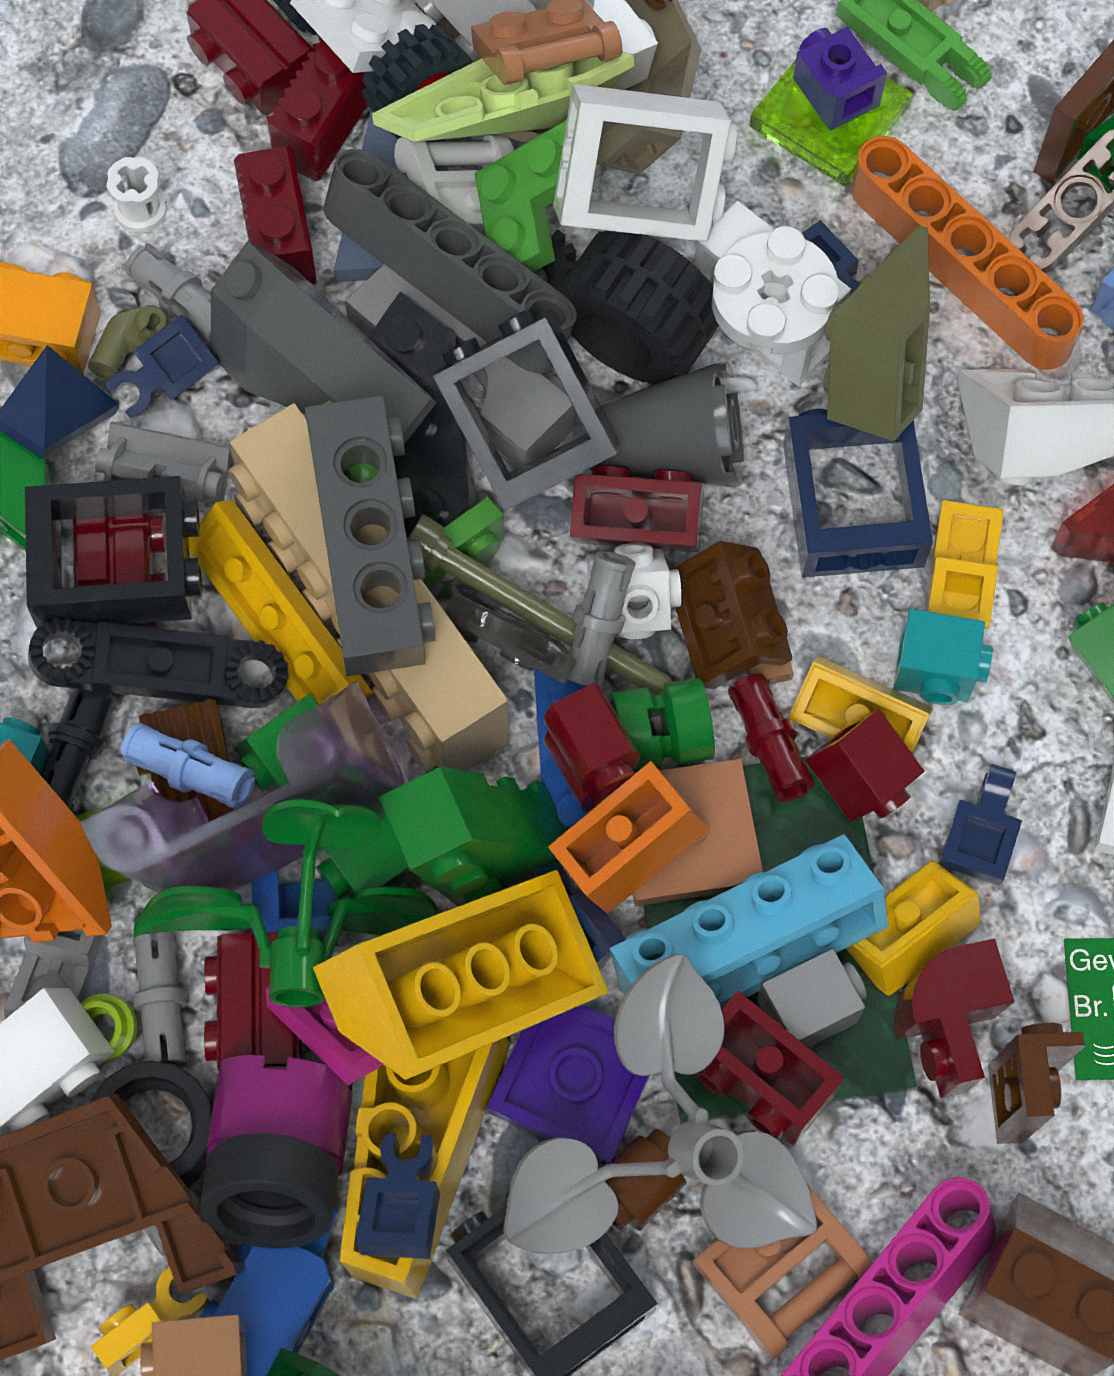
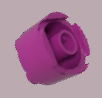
M265 1055L235 1056L221 1061L208 1135L207 1157L220 1142L238 1135L256 1133L287 1135L312 1143L329 1154L339 1170L338 1176L342 1174L353 1097V1083L347 1085L325 1064L288 1057L287 1067H264Z

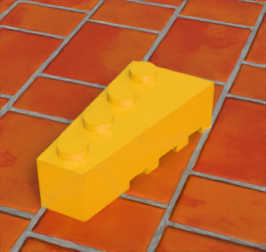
M507 1037L407 1080L385 1065L365 1075L362 1105L358 1107L355 1162L354 1170L350 1172L339 1260L355 1279L418 1300L486 1113V1107L510 1047ZM387 1133L396 1134L400 1144L399 1159L409 1160L419 1153L422 1135L431 1136L437 1151L435 1170L424 1180L436 1181L440 1191L430 1259L360 1255L355 1244L367 1177L387 1179L388 1172L380 1154L381 1143Z

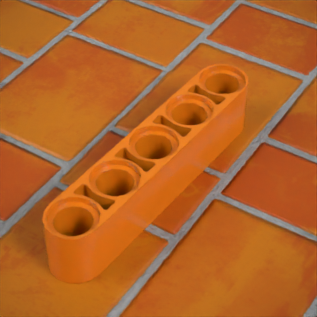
M889 136L873 137L866 141L859 150L851 186L852 197L858 206L899 244L919 225L928 227L929 272L1027 363L1043 370L1057 369L1064 365L1072 354L1083 326L1084 317L1082 309L1077 302L904 143ZM871 172H882L890 177H879ZM913 211H926L932 216H920ZM955 249L969 250L975 256L961 255ZM997 288L1011 289L1018 296L1005 295ZM1041 328H1052L1059 332L1061 336H1050L1044 333Z

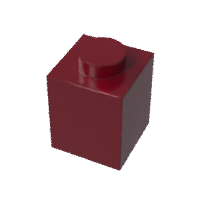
M880 709L845 726L805 759L850 822L873 811L879 819L889 815L910 799L911 796L905 788L925 772Z

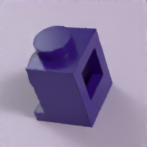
M848 27L833 34L827 28H821L809 34L799 47L793 74V80L830 131L880 106L887 77V71L881 64L878 66L874 64Z

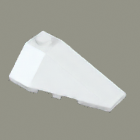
M959 370L958 385L975 459L996 474L997 480L1012 485H1027L1033 482V477L1060 476L1114 456V382L1093 378L1092 374L1071 373L1070 384H1058L1036 379L1035 370Z

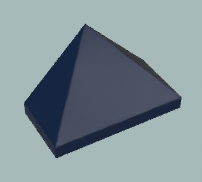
M47 345L1 407L0 431L42 459L115 415L119 404Z

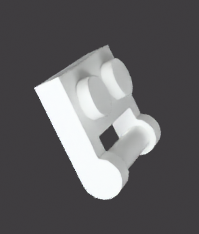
M486 135L482 141L413 142L400 137L395 145L394 158L398 169L402 173H406L408 179L484 235L485 231L474 174L480 170L436 171L435 166L482 165L485 168L514 151L510 139L502 135Z

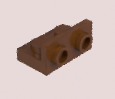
M718 541L674 568L679 570L681 582V607L675 608L695 677L701 678L704 688L716 689L760 663L782 666L792 660L787 640V626L778 611L770 584L768 564L758 548Z
M1060 1023L1031 1024L1021 1028V1034H1017L1007 1043L1006 1047L988 1064L997 1144L1024 1143L1055 1116L1054 1109H1058L1061 1103V1081L1058 1071L1085 1047L1084 1032H1063V1027Z

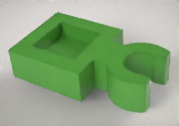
M486 497L448 524L442 533L452 539L450 544L452 547L477 562L484 564L497 553L501 547V541L504 540L503 513L489 497ZM424 567L425 579L421 580L429 589L434 581L442 580L446 572L436 567L434 572Z

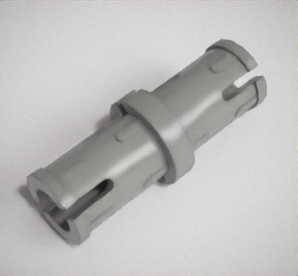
M149 243L145 247L141 245L136 248L125 264V273L151 292L159 300V306L165 313L171 317L183 315L195 331L211 344V295L202 288L201 279L189 270L182 271L174 266Z
M597 551L595 553L583 603L576 605L572 618L577 625L571 650L562 673L567 679L587 686L592 683H597L600 686L603 684L607 660L615 634L622 632L625 618L621 613L627 588L636 565L632 559L604 551V553Z
M173 932L157 933L159 953L157 959L153 958L150 934L133 937L139 982V992L134 994L133 1002L134 1011L140 1013L142 1017L144 1061L162 1062L161 1044L166 1043L168 1062L180 1068L187 1065V1056L184 1050L180 1010L186 1007V995L184 989L178 988L175 953L176 935Z

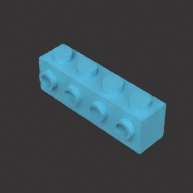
M845 834L824 844L813 845L804 850L799 856L767 872L753 874L740 885L707 901L696 902L687 907L682 913L649 929L636 931L629 935L625 941L610 947L619 987L625 995L635 980L653 964L670 955L683 954L688 957L695 971L711 988L722 1010L737 991L748 997L760 991L762 983L831 949H834L835 953L888 928L884 888Z

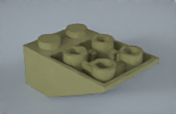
M919 225L900 245H895L887 259L872 274L865 275L859 287L842 304H837L832 309L825 329L826 339L830 341V363L823 380V389L828 393V420L895 441L923 410L930 315L928 227Z

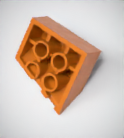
M10 739L0 744V939L29 936L32 943L54 941L59 932L83 930L86 937L107 935L112 924L94 837Z

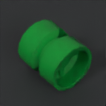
M701 678L665 683L657 695H653L647 687L610 693V703L640 754V759L634 767L636 772L650 761L659 769L664 758L671 757L678 765L714 759L715 741L706 691ZM660 716L663 736L652 737L649 719Z

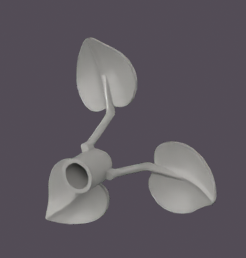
M670 955L644 971L625 994L619 1006L614 1025V1042L617 1054L624 1067L631 1073L639 1076H648L661 1072L662 1084L688 1115V1121L681 1124L670 1138L668 1145L669 1158L658 1162L607 1164L598 1169L594 1152L583 1142L572 1138L556 1137L537 1144L522 1158L512 1177L504 1222V1234L509 1243L525 1251L539 1254H559L584 1248L601 1238L611 1227L618 1214L619 1206L616 1195L604 1181L613 1177L666 1175L674 1178L682 1174L704 1183L705 1185L701 1191L700 1207L705 1224L714 1237L730 1246L743 1249L759 1248L785 1239L808 1236L817 1232L816 1216L809 1188L798 1164L788 1149L778 1139L763 1132L741 1131L734 1134L729 1130L709 1124L707 1111L699 1108L675 1078V1072L690 1075L706 1068L719 1052L724 1038V1021L720 1004L711 988L695 971L686 955Z

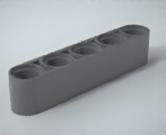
M349 149L337 156L323 208L325 217L332 225L487 343L502 336L497 325L528 308H532L536 317L551 310L568 342L576 321L577 312L573 303L567 297L379 156L361 149ZM539 339L506 356L516 365L530 372L547 373L554 370Z

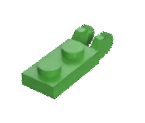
M841 0L837 5L836 16L916 82L920 85L924 83L930 96L937 102H941L943 107H947L948 110H958L966 103L968 95L965 92L966 89L962 86L963 84H960L958 79H954L953 75L942 67L947 61L954 74L962 81L965 80L967 85H971L972 88H982L992 78V72H990V67L986 64L987 62L982 57H978L975 51L962 42L963 37L918 0Z

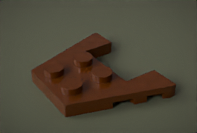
M118 1094L106 1096L0 1136V1360L56 1340L34 1273L36 1268L150 1226H156L179 1295L245 1271L242 1260L224 1236L211 1229L200 1214V1204Z

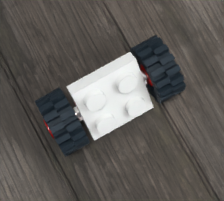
M273 0L299 30L304 33L308 30L312 35H319L352 73L367 72L364 73L362 79L367 88L361 91L362 97L367 102L366 105L373 113L473 63L468 54L445 30L443 31L439 26H436L435 21L423 13L412 0ZM392 133L397 139L401 137L397 134Z

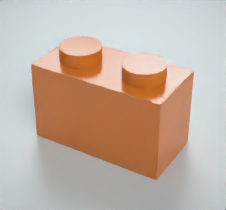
M650 761L550 844L548 848L584 894L609 914L709 831V829L671 782Z

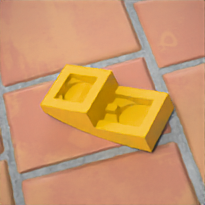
M942 500L939 506L927 601L928 612L985 621V629L990 628L999 567L996 566L1004 509Z

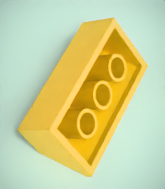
M557 870L365 941L313 967L339 1032L405 1080L609 993Z

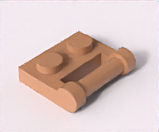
M554 0L544 9L523 14L520 12H502L491 17L490 22L471 26L473 49L503 85L521 82L524 80V74L593 57H598L603 62L619 58L622 55L621 36L615 22H604L585 0Z
M808 1184L816 1216V1233L749 1249L736 1248L717 1239L692 1262L694 1267L746 1328L756 1345L771 1360H774L789 1347L786 1341L787 1338L854 1281L857 1283L873 1264L865 1251ZM825 1243L834 1254L836 1260L768 1317L755 1301Z

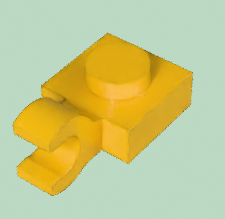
M170 1266L158 1278L156 1297L151 1305L147 1302L138 1310H136L133 1304L127 1305L110 1316L99 1327L98 1331L103 1337L90 1347L104 1367L114 1376H118L140 1359L141 1343L152 1342V1322L195 1318L203 1312L210 1302L203 1291L196 1294L188 1302L180 1303L175 1301L172 1296L175 1281Z

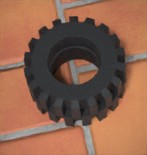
M608 230L604 232L599 231L557 290L573 303L577 312L571 336L587 352L609 368L629 378L651 385L688 373L719 327L712 310V283L682 254L646 234Z

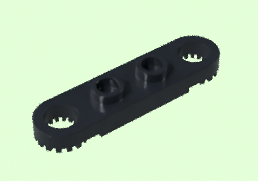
M53 618L52 621L42 623L34 631L28 649V662L32 672L42 682L51 686L190 702H204L207 699H214L218 705L245 708H262L275 702L281 695L289 675L288 663L285 662L282 652H278L273 644H265V641L262 640L255 642L253 640L229 639L227 636L101 621L90 623L73 621L69 618H65V620ZM52 639H68L79 649L80 658L71 667L64 666V668H61L58 665L54 667L51 662H47L46 656H43L44 645ZM248 660L260 661L270 669L272 683L264 689L259 688V690H256L254 687L249 689L248 685H243L241 678H238V666Z

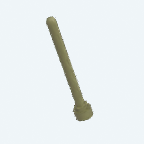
M422 514L407 541L420 540L425 568L434 572L436 567L551 636L570 647L572 646L577 623L571 617L450 545L452 539L442 533L445 527ZM613 643L611 646L606 668L639 688L647 687L653 695L660 693L663 684L672 682L668 675Z

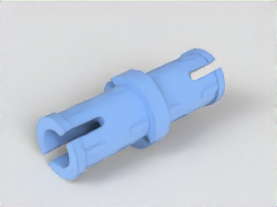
M137 723L130 728L122 743L121 754L124 755L122 758L124 762L161 775L168 779L170 787L186 793L194 790L238 810L247 803L254 789L255 777L252 776L255 773L253 770L214 756L208 752L206 745L193 739L183 742L164 735L143 723Z

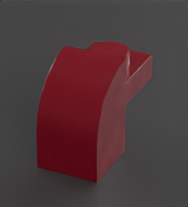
M995 938L953 947L941 952L906 984L898 998L894 1014L896 1039L901 1040L922 1035L923 1042L920 1046L922 1067L927 1078L930 1081L936 1082L940 1098L966 1093L985 1078L969 1024L995 1019L1015 1002Z

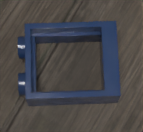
M811 409L802 412L798 416L788 417L783 448L801 577L924 568L933 539L914 420L895 441H891L828 420L827 409ZM894 443L906 522L820 529L809 450Z

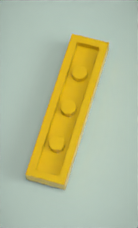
M233 500L216 502L200 522V537H189L190 553L193 557L200 558L202 570L253 641L259 642V640L265 641V644H273L278 652H282L285 662L288 663L289 675L286 687L296 701H300L311 693L337 731H339L373 693L360 674L346 677L342 649Z

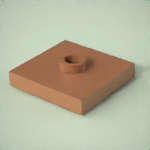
M741 759L660 770L704 822L709 831L632 894L634 907L721 894L740 885L751 875L763 872Z

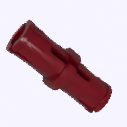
M750 674L734 682L735 687L728 689V695L736 711H738L747 732L745 744L750 754L755 757L758 756L778 802H791L805 796L808 793L807 789H813L815 782L806 764H804L794 741L797 732L790 719L783 717L773 698L768 681L763 674Z

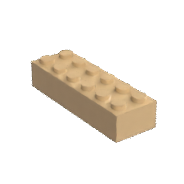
M295 403L229 441L234 466L228 469V473L239 491L234 498L243 515L253 528L260 524L263 525L273 540L268 543L270 552L287 575L294 571L307 588L301 592L305 600L321 622L324 623L330 620L340 635L307 420ZM371 524L360 528L355 533L354 538L365 545H376L387 538L388 532L379 525ZM421 579L413 580L417 604L430 602L436 641L424 643V665L367 673L376 686L371 689L373 692L371 695L377 707L389 722L399 718L411 736L405 740L406 745L424 772L438 767L468 771L509 744L508 699ZM378 586L368 591L363 600L374 608H387L398 600L399 594L390 587ZM339 638L336 642L342 649L341 638Z

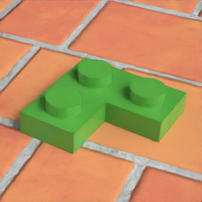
M567 120L474 173L485 236L532 272L555 261L545 207L554 202Z

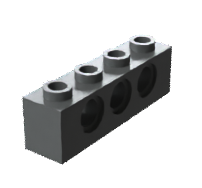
M383 395L305 407L346 677L424 665V643L435 642L436 637L430 602L417 604L413 581L425 579V569L420 540L407 541L403 518L415 517L410 478L397 479L393 457L405 455L399 416L387 418ZM362 463L369 464L379 471L372 480L364 483L353 482L345 476L346 471L350 467ZM371 524L379 525L389 532L387 538L376 545H365L354 538L355 533L360 528ZM378 586L390 587L399 594L398 600L387 608H374L363 599L368 591Z

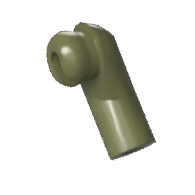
M147 305L113 316L107 323L88 363L89 370L98 377L109 380L114 374L118 373L126 354L132 353L169 324L166 313L160 307Z

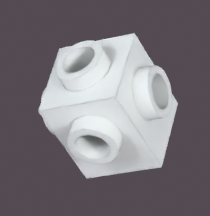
M627 543L617 546L612 553L626 556L636 563L621 613L625 618L622 632L618 635L626 639H644L654 635L655 631L671 630L670 608L681 607L679 570H669L662 548L653 549L650 545L643 543ZM595 553L587 554L588 584Z

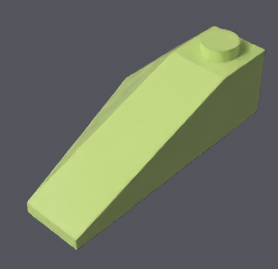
M622 51L621 57L603 62L598 57L584 59L524 74L523 81L509 85H503L481 58L372 113L373 125L413 142L554 128L567 120L573 84L613 89L635 66L634 55Z

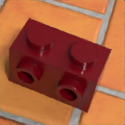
M593 466L591 475H575L570 538L578 544L620 546L627 543H643L650 545L653 549L662 548V550L699 553L704 488L702 483L691 482L692 474L686 472L658 470L654 471V479L629 478V469Z
M737 991L721 1010L724 1021V1038L721 1048L712 1062L703 1070L695 1073V1076L717 1096L725 1098L730 1093L750 1110L746 1117L758 1131L769 1134L778 1140L783 1137L791 1145L795 1146L834 1099L845 1077L742 993Z

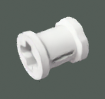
M124 157L116 161L108 170V181L106 184L108 193L114 200L113 211L116 221L128 232L139 234L156 229L164 221L167 213L165 197L159 190L160 175L154 163L143 157ZM122 176H125L126 187L123 185ZM147 203L150 205L151 214L148 213Z

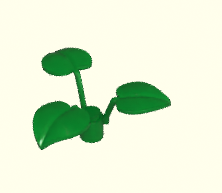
M295 799L282 801L268 808L263 815L262 831L265 837L274 843L305 844L298 926L280 929L278 931V939L271 943L259 908L253 904H241L242 898L239 893L214 887L179 886L162 890L149 900L134 924L133 937L160 932L193 930L229 931L252 927L260 950L259 967L270 968L269 1000L277 1005L286 1007H310L322 1003L325 999L313 967L331 958L341 930L371 935H384L435 916L439 912L435 902L423 892L398 887L367 888L358 892L354 899L341 898L329 905L327 916H332L323 942L320 941L319 931L311 928L318 846L334 849H351L371 844L380 835L381 821L379 816L373 811L363 807L343 804L331 806L314 800Z

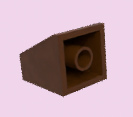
M1018 1193L958 1315L1070 1376H1093L1114 1364V1243Z

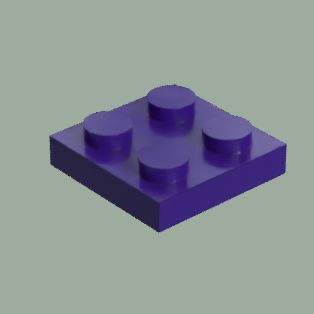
M580 1005L522 1030L488 1102L486 1112L546 1140L560 1137L572 1138L583 1142L594 1152L597 1163L605 1166L612 1162L650 1075L639 1076L631 1073L624 1067L617 1054L614 1042L615 1019Z

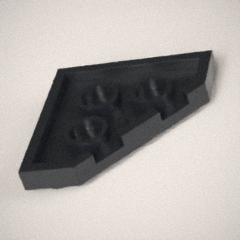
M399 292L368 338L437 402L404 444L405 455L393 457L397 479L410 478L415 517L403 518L405 531L411 534L422 514L446 527L474 507L477 502L474 479L470 478L465 443L467 440L433 378L438 369L446 365L442 354L457 346L455 330L409 295Z

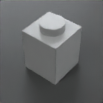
M831 949L762 983L756 1000L760 1008L805 1046L810 1047L857 1024L865 1009L862 1000L867 998V993L862 979L854 966L849 962L842 965L834 949Z

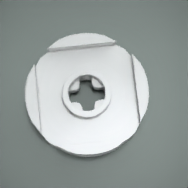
M781 226L772 232L756 233L739 240L724 253L714 269L712 310L715 319L731 340L748 349L753 344L760 348H771L770 354L786 355L801 351L814 344L823 336L828 317L832 309L837 305L839 287L833 264L818 246L805 240L803 234L793 227ZM776 282L786 286L785 296L787 301L779 303L774 297H769L765 300L760 297V294L764 291L765 284Z

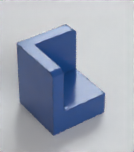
M278 868L251 870L252 904L259 908L266 931L278 932L285 927L298 926L301 882L283 883ZM314 881L311 928L319 931V940L323 942L332 916H327V908L330 904L337 901V897L330 891L324 881ZM337 939V942H336L335 947H336V946H339L338 939Z

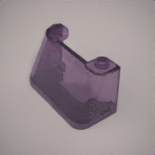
M355 681L322 698V703L297 715L284 725L278 736L276 751L280 765L290 783L209 822L197 797L182 802L168 800L157 794L158 791L153 781L118 798L81 821L80 824L96 855L104 865L157 893L179 886H205L235 891L303 858L305 844H278L269 841L262 831V819L268 808L282 801L305 799L323 802L331 806L343 804L363 807L373 811L382 820L386 817V813L379 796L404 785L403 773L358 682ZM318 846L317 851L324 847Z

